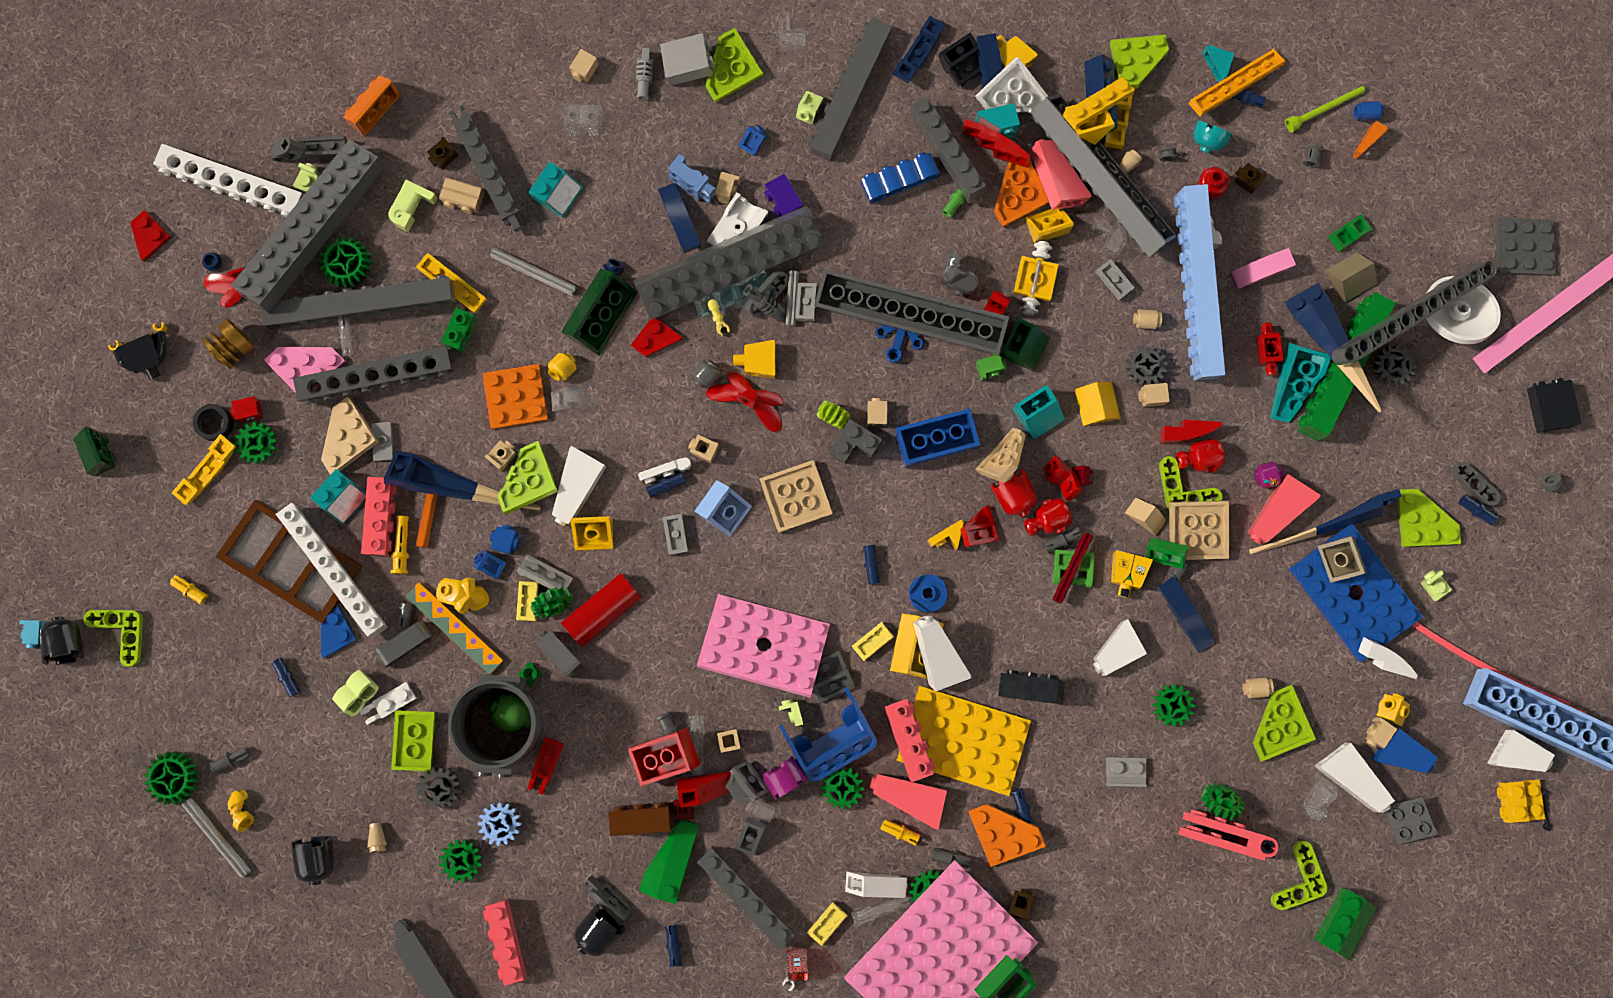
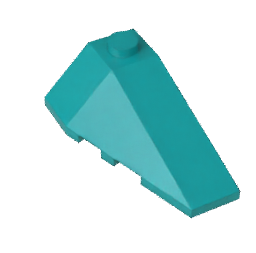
M1289 342L1283 358L1270 418L1287 423L1291 421L1303 405L1302 402L1309 393H1312L1314 386L1326 374L1331 360L1326 353Z

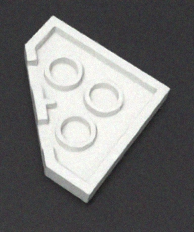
M1016 57L975 97L985 110L1014 103L1016 112H1031L1048 95L1022 61Z

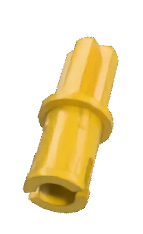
M175 575L170 581V584L181 591L183 596L190 597L199 605H202L208 598V594L196 588L194 583L190 584L178 575Z
M887 819L882 822L881 830L896 836L897 840L902 839L916 846L920 834L904 828L905 825L900 826Z

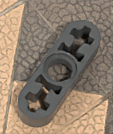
M780 270L773 271L759 287L758 291L764 293L765 290L770 289V297L775 300L787 286L789 281L788 275ZM749 299L745 305L746 312L753 317L761 316L763 312L758 308L754 311V302Z
M1460 462L1452 467L1453 477L1487 507L1499 503V492L1468 463ZM1464 467L1465 470H1464L1463 472H1464L1465 474L1460 475V474H1459V472H1460V469H1459V468ZM1473 479H1476L1480 482V488L1478 490L1474 489L1471 486V482ZM1492 494V500L1494 501H1488L1487 495Z

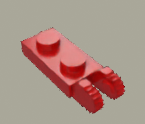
M545 737L531 772L532 776L527 787L528 790L531 791L534 788L537 777H540L543 781L539 787L538 794H544L565 745L564 743Z

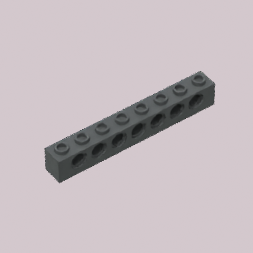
M445 346L295 377L293 382L297 400L304 402L306 405L315 403V399L323 398L324 401L335 399V395L339 394L345 397L354 395V391L370 392L373 391V387L389 388L392 387V383L408 384L411 383L412 379L416 378L422 381L430 379L431 375L437 374L438 377L449 375V371H453L449 349ZM429 360L436 361V366L433 369H428L426 366ZM410 364L417 365V370L414 373L408 372ZM394 367L397 368L398 374L395 377H390L389 370ZM377 371L379 373L378 379L371 381L370 374ZM358 375L360 378L359 383L352 385L351 378ZM339 379V388L333 389L332 382ZM316 383L321 385V390L318 393H314L312 390Z

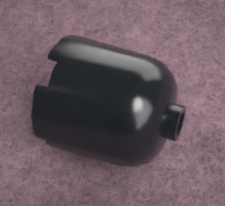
M54 617L50 622L41 627L40 647L43 664L48 665L49 662L55 661L56 665L76 662L77 657L84 658L82 639L77 623L64 619V617Z
M329 836L311 837V841L302 842V839L291 842L294 872L299 880L309 882V885L321 884V880L326 879L332 874V838H329Z
M599 904L593 907L574 933L575 941L578 945L577 949L584 955L601 956L626 931L625 926H620L603 908H599Z

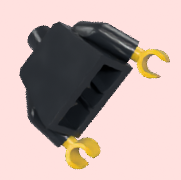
M161 322L162 326L158 329L154 323L152 327L156 333L153 331L125 344L115 340L117 343L116 347L114 348L113 345L109 344L108 348L114 351L113 354L119 366L135 374L145 371L149 380L160 376L155 365L163 362V358L166 355L165 333L167 326Z

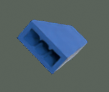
M1397 728L1385 748H1378L1371 760L1415 772L1427 773L1434 769L1435 761L1438 757L1400 728Z

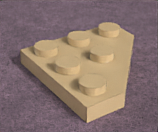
M349 396L332 409L321 458L330 475L335 469L343 470L379 443L355 402Z
M1012 428L975 470L980 475L1003 483L1010 480L1018 468L1026 435L1022 430Z

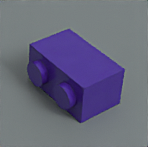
M785 174L765 184L766 191H764V195L768 202H773L775 206L773 210L777 217L803 207L802 202Z

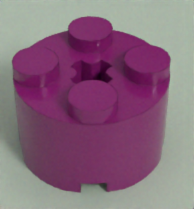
M793 756L779 764L781 768L778 769L775 766L763 774V780L775 800L798 787L800 783L808 780L797 758L794 759Z

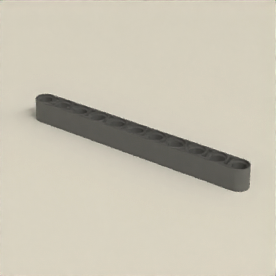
M1486 261L1470 266L1336 348L1332 353L1334 363L1345 365L1365 357L1493 278L1497 272L1496 265L1492 261Z

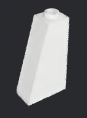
M573 446L570 447L552 512V515L556 517L555 522L564 527L566 524L571 526V518L577 517L606 469L604 464Z
M923 616L918 621L913 622L928 683L935 691L971 678L969 671L940 624L932 616Z
M1352 743L1342 744L1315 765L1319 771L1373 812L1384 813L1391 808L1390 804L1395 801Z

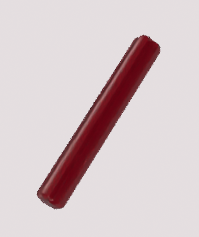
M1083 533L1052 598L1054 602L1058 604L1063 603L1092 542L1093 536L1091 534Z

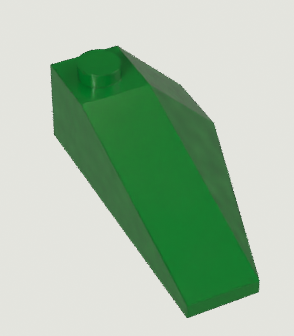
M682 819L679 820L645 870L639 889L640 892L656 899L676 904L699 824Z

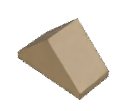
M1137 498L1133 500L1125 512L1127 516L1155 536L1167 521L1155 506Z

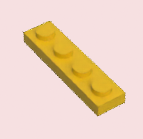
M1122 77L1064 111L1063 117L1076 129L1133 95L1135 89Z
M429 253L416 266L429 279H436V276L439 275L449 277L454 282L455 299L474 314L487 301L482 294Z

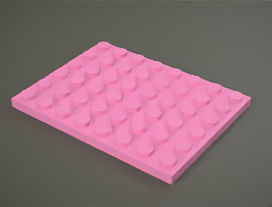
M954 860L844 978L864 998H981L974 989L1006 954L1012 960L1016 957L1021 962L1038 942Z

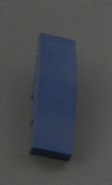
M996 33L981 35L976 38L980 53L978 60L982 73V78L980 79L982 89L1003 70Z
M673 183L658 189L683 253L700 248V241L676 184Z
M1174 576L1157 587L1167 601V606L1176 617L1177 623L1198 653L1215 642L1198 611Z

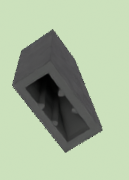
M545 631L539 636V642L536 645L566 677L572 678L585 665L553 631Z

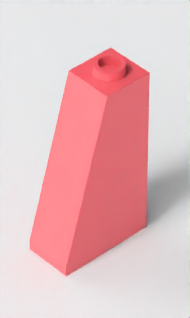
M1045 139L1035 142V145L1029 152L1052 210L1083 206L1092 197L1091 193L1069 164L1064 154L1057 149V144L1053 140Z
M1289 474L1285 475L1281 479V484L1275 488L1247 533L1251 535L1250 539L1258 544L1270 541L1318 500L1321 495Z
M881 774L872 777L870 788L873 789V794L930 827L939 829L947 790Z

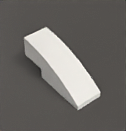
M1363 637L1358 652L1374 659V665L1386 671L1414 679L1417 678L1418 675L1403 658L1385 646Z

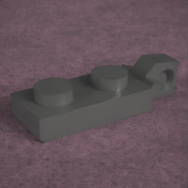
M591 875L583 883L582 886L590 896L619 924L633 911V908L606 882L602 883Z

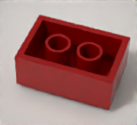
M688 727L628 748L640 786L690 771L701 765Z

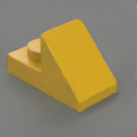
M962 519L928 539L929 545L931 547L936 545L938 548L947 542L946 538H948L954 549L957 550L961 536L960 529L963 527Z

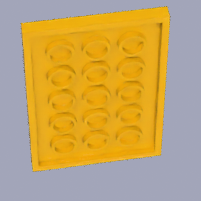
M919 686L913 704L915 713L912 714L914 720H918L922 731L919 734L921 739H925L929 748L926 751L927 756L932 758L936 768L933 769V772L1009 796L1031 720ZM899 751V754H898V757H897V760H896V761H899V762H902V763H903V760H902V757H901V754H900V751Z

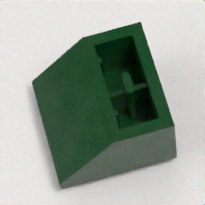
M1017 318L1000 357L1034 372L1050 337L1036 325Z
M86 426L74 437L73 440L87 474L97 476L116 467L114 463L116 461L115 455L112 451H109L107 446L109 440L104 433Z

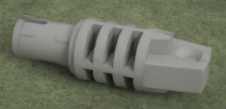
M642 48V58H637L635 80L638 83L637 99L641 101L648 100L649 85L652 83L654 59H649L650 48Z

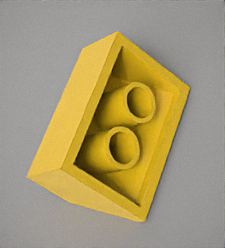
M902 614L890 671L927 679L913 624L921 616ZM938 622L943 629L944 623Z

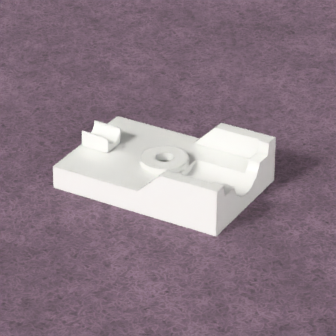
M736 192L721 220L707 239V243L714 246L762 225L769 216L768 211L752 205L741 194ZM740 225V229H736L735 226Z

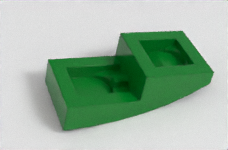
M1360 214L1329 235L1328 238L1339 252L1372 230L1363 215Z

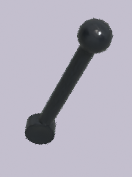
M1542 789L1541 792L1545 814L1543 829L1549 831L1551 830L1552 826L1548 820V809L1546 799L1548 791Z

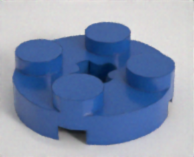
M936 575L919 576L909 587V600L913 607L920 612L932 613L937 611L947 600L946 585ZM930 588L932 590L931 594L933 595V597H928L926 599L924 598L925 594L923 593V590H928Z

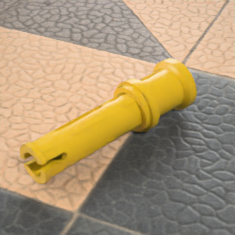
M396 516L395 552L391 554L393 570L390 571V574L408 575L406 569L407 559L409 558L407 553L409 517ZM403 527L402 543H400V540H401V528Z

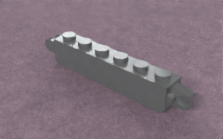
M463 105L460 106V111L464 116L457 119L453 110L449 111L453 119L452 123L502 221L506 226L511 224L515 233L521 231L522 228L518 220L522 219V216L471 116L466 112Z
M404 919L395 922L393 931H395L398 940L394 944V949L425 998H460L457 993L459 991L454 981L450 982L446 976L448 972L443 964L439 965L436 960L437 954L432 947L429 948L425 942L426 936L421 930L418 931L417 928L412 930L411 926Z

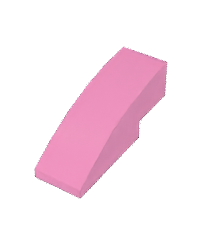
M1287 248L1232 271L1231 274L1237 289H1241L1288 271L1296 266L1290 249Z

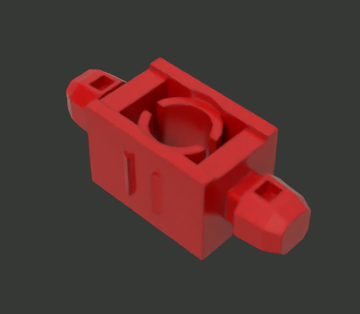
M1270 322L1262 324V334L1256 338L1259 366L1266 365L1265 371L1267 376H1275L1278 373V365L1276 364L1283 361L1280 333H1272L1274 329ZM1267 344L1272 348V354L1266 350Z

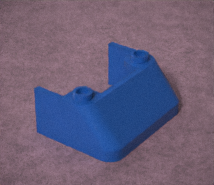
M847 687L844 688V691L851 705L843 709L841 718L844 724L810 743L805 735H797L790 739L783 725L779 726L807 778L811 781L823 779L870 752L877 744L875 735Z

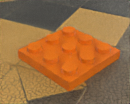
M539 364L482 373L491 429L548 420Z

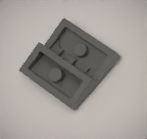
M839 649L821 657L813 686L819 703L844 693V688L846 687L848 690L855 688Z

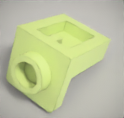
M806 91L798 105L796 118L813 124L815 115L824 97Z
M299 163L298 167L301 170L293 187L306 193L320 176V173L317 171V167L307 163L304 165Z
M1442 570L1428 572L1424 575L1425 579L1420 582L1434 601L1439 600L1452 590L1443 579L1442 575L1444 573Z
M793 699L782 701V706H779V710L791 708L792 711L788 712L791 724L795 723V726L803 725L798 702H793Z

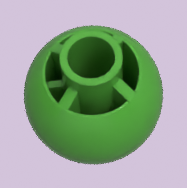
M504 693L498 696L496 700L493 699L489 705L490 717L498 729L505 732H514L522 727L528 728L531 725L528 707L517 694Z

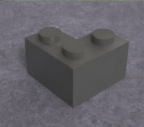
M849 419L829 450V455L845 464L854 449L871 459L881 444L882 439Z

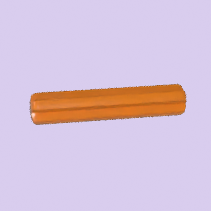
M426 493L416 542L418 547H428L438 495Z

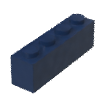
M1101 54L1084 62L1086 98L1115 82V64L1113 59ZM1116 105L1107 110L1115 124L1114 128L1109 132L1118 129Z

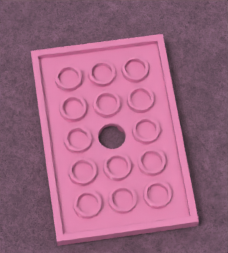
M718 594L697 667L810 698L830 624ZM759 639H768L771 642V648L767 651H760L756 645Z

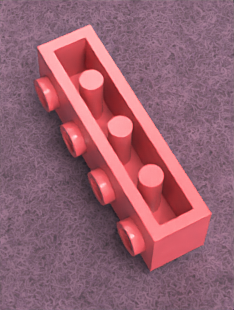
M367 478L361 554L367 556L389 557V552H392L393 542L390 541V536L394 532L392 514L396 512V503L393 500L394 495L397 494L398 487L384 483V478Z
M907 699L884 706L910 782L933 775V769L936 768L932 758L927 756L926 751L929 750L925 739H921L919 734L922 729L919 721L914 720L912 713H915L912 701L908 702Z
M505 899L490 903L485 906L486 910L483 911L485 921L489 922L490 930H488L489 939L491 942H494L495 946L493 956L495 961L499 963V980L503 981L504 986L523 981L527 978V973L509 900Z

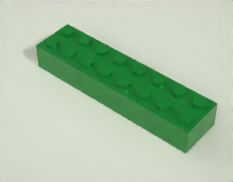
M1376 292L1366 296L1363 301L1360 300L1355 308V311H1357L1355 317H1351L1347 323L1349 328L1346 333L1348 340L1353 339L1389 317L1396 302ZM1370 353L1358 360L1362 369ZM1333 360L1330 366H1328L1322 382H1318L1316 385L1314 398H1310L1305 408L1308 409L1306 414L1302 415L1297 422V425H1299L1297 431L1315 441L1330 435L1354 387L1352 381Z

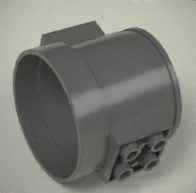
M480 674V683L466 689L453 704L448 721L449 736L458 754L472 764L471 772H477L476 776H492V773H497L496 777H512V774L518 773L519 760L529 754L539 742L543 730V716L536 700L526 692L527 678ZM498 689H507L517 694L525 702L531 716V731L527 742L519 752L507 759H497L481 751L474 742L470 729L471 715L476 704L485 695Z

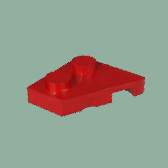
M145 210L130 222L140 259L144 262L171 238Z
M654 318L649 320L630 346L646 358L654 354V352L681 341L682 337L663 322Z
M989 505L982 507L960 529L966 548L999 541Z

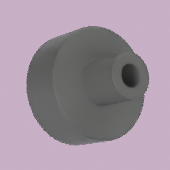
M1551 472L1542 477L1541 484L1546 491L1558 492L1563 485V480L1559 473Z

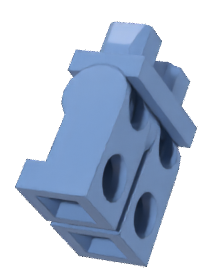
M679 154L668 167L670 180L693 195L694 199L698 202L702 198L709 204L715 197V187L709 183L707 175L704 174L702 176L699 171L689 168L686 165V158Z

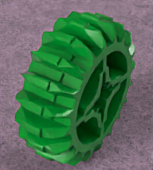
M343 236L342 241L336 238V243L329 241L330 247L323 248L326 253H320V256L324 258L319 260V264L323 265L320 268L324 272L323 276L329 279L331 284L335 283L337 287L343 284L345 288H348L349 283L355 287L356 280L362 283L360 277L367 278L364 272L371 271L367 265L372 264V261L368 259L371 255L369 252H366L367 247L365 245L362 246L359 240L355 242V239L352 237L348 240L347 237ZM344 249L355 250L358 254H347ZM345 258L348 260L346 261L347 264H345L346 267L342 264ZM358 264L357 268L353 271V267ZM333 270H343L346 275H337Z
M169 751L165 752L164 755H157V760L152 759L150 762L153 766H147L146 769L149 773L143 775L148 777V781H145L143 784L149 785L146 792H152L150 798H157L158 803L164 801L165 805H170V803L175 805L179 801L184 802L186 797H191L192 793L190 790L197 789L193 783L199 782V779H194V775H198L199 771H193L197 765L190 764L192 758H186L185 753L179 755L178 751H173L172 754ZM173 762L178 764L182 768L183 773L177 771L176 766L173 765ZM163 767V774L158 777L159 771ZM172 775L178 776L177 778H173L170 781L164 780L165 778H169ZM184 779L183 786L177 791L180 781ZM159 783L165 785L166 790L169 791V794L164 792L160 788Z

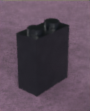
M1563 378L1551 380L1549 384H1545V381L1533 383V387L1527 389L1537 433L1571 428L1582 424L1572 380L1564 381Z

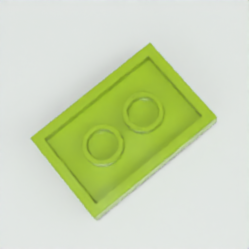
M395 710L391 770L431 771L436 712Z

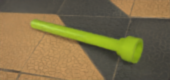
M1364 86L1358 87L1300 117L1291 116L1285 119V125L1289 132L1292 133L1298 130L1302 123L1363 94L1366 89Z

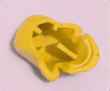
M468 577L463 580L443 578L438 584L436 591L437 600L453 605L461 614H466L469 608L472 611H478L489 603L488 593L482 586H475V578Z

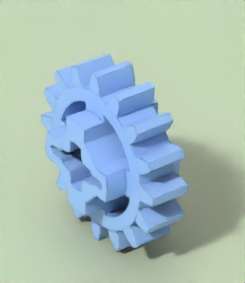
M502 802L498 803V807L494 803L490 804L491 810L484 808L486 814L479 815L483 819L482 822L477 824L482 826L479 833H485L483 840L489 838V844H493L496 841L497 846H500L503 841L506 845L509 843L508 838L515 840L514 833H520L517 826L522 825V823L517 822V819L521 816L514 814L517 810L516 808L509 809V803L505 807H503ZM501 811L497 817L491 816L493 812ZM508 815L512 819V824L509 823ZM501 819V823L505 827H500L498 829V824L495 821H499ZM487 824L491 827V833L488 830ZM502 831L509 832L506 836L499 837Z

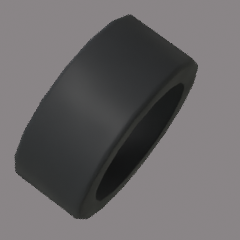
M208 404L199 408L192 422L195 432L200 437L213 442L220 434L228 437L233 430L234 424L229 411L215 404ZM211 412H218L224 419L223 427L215 434L205 432L202 426L203 419Z

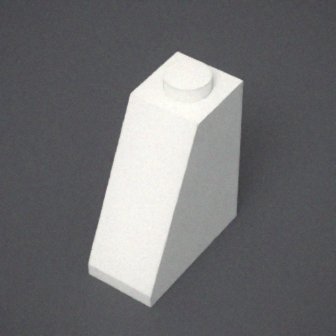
M1128 619L1118 625L1093 658L1095 661L1093 666L1098 674L1101 673L1102 676H1106L1147 654Z
M1505 730L1488 764L1546 772L1552 766V759L1555 755L1515 730Z
M847 871L845 892L862 897L905 898L908 884L905 877Z

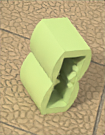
M357 670L349 677L346 684L336 691L332 700L344 713L353 717L376 694L379 687L367 674Z

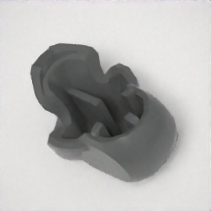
M952 248L948 249L946 266L942 272L941 282L947 285L949 289L954 290V294L963 298H965V295L972 296L979 288V277L977 274L971 273L970 270L963 271V268L958 267L960 256Z

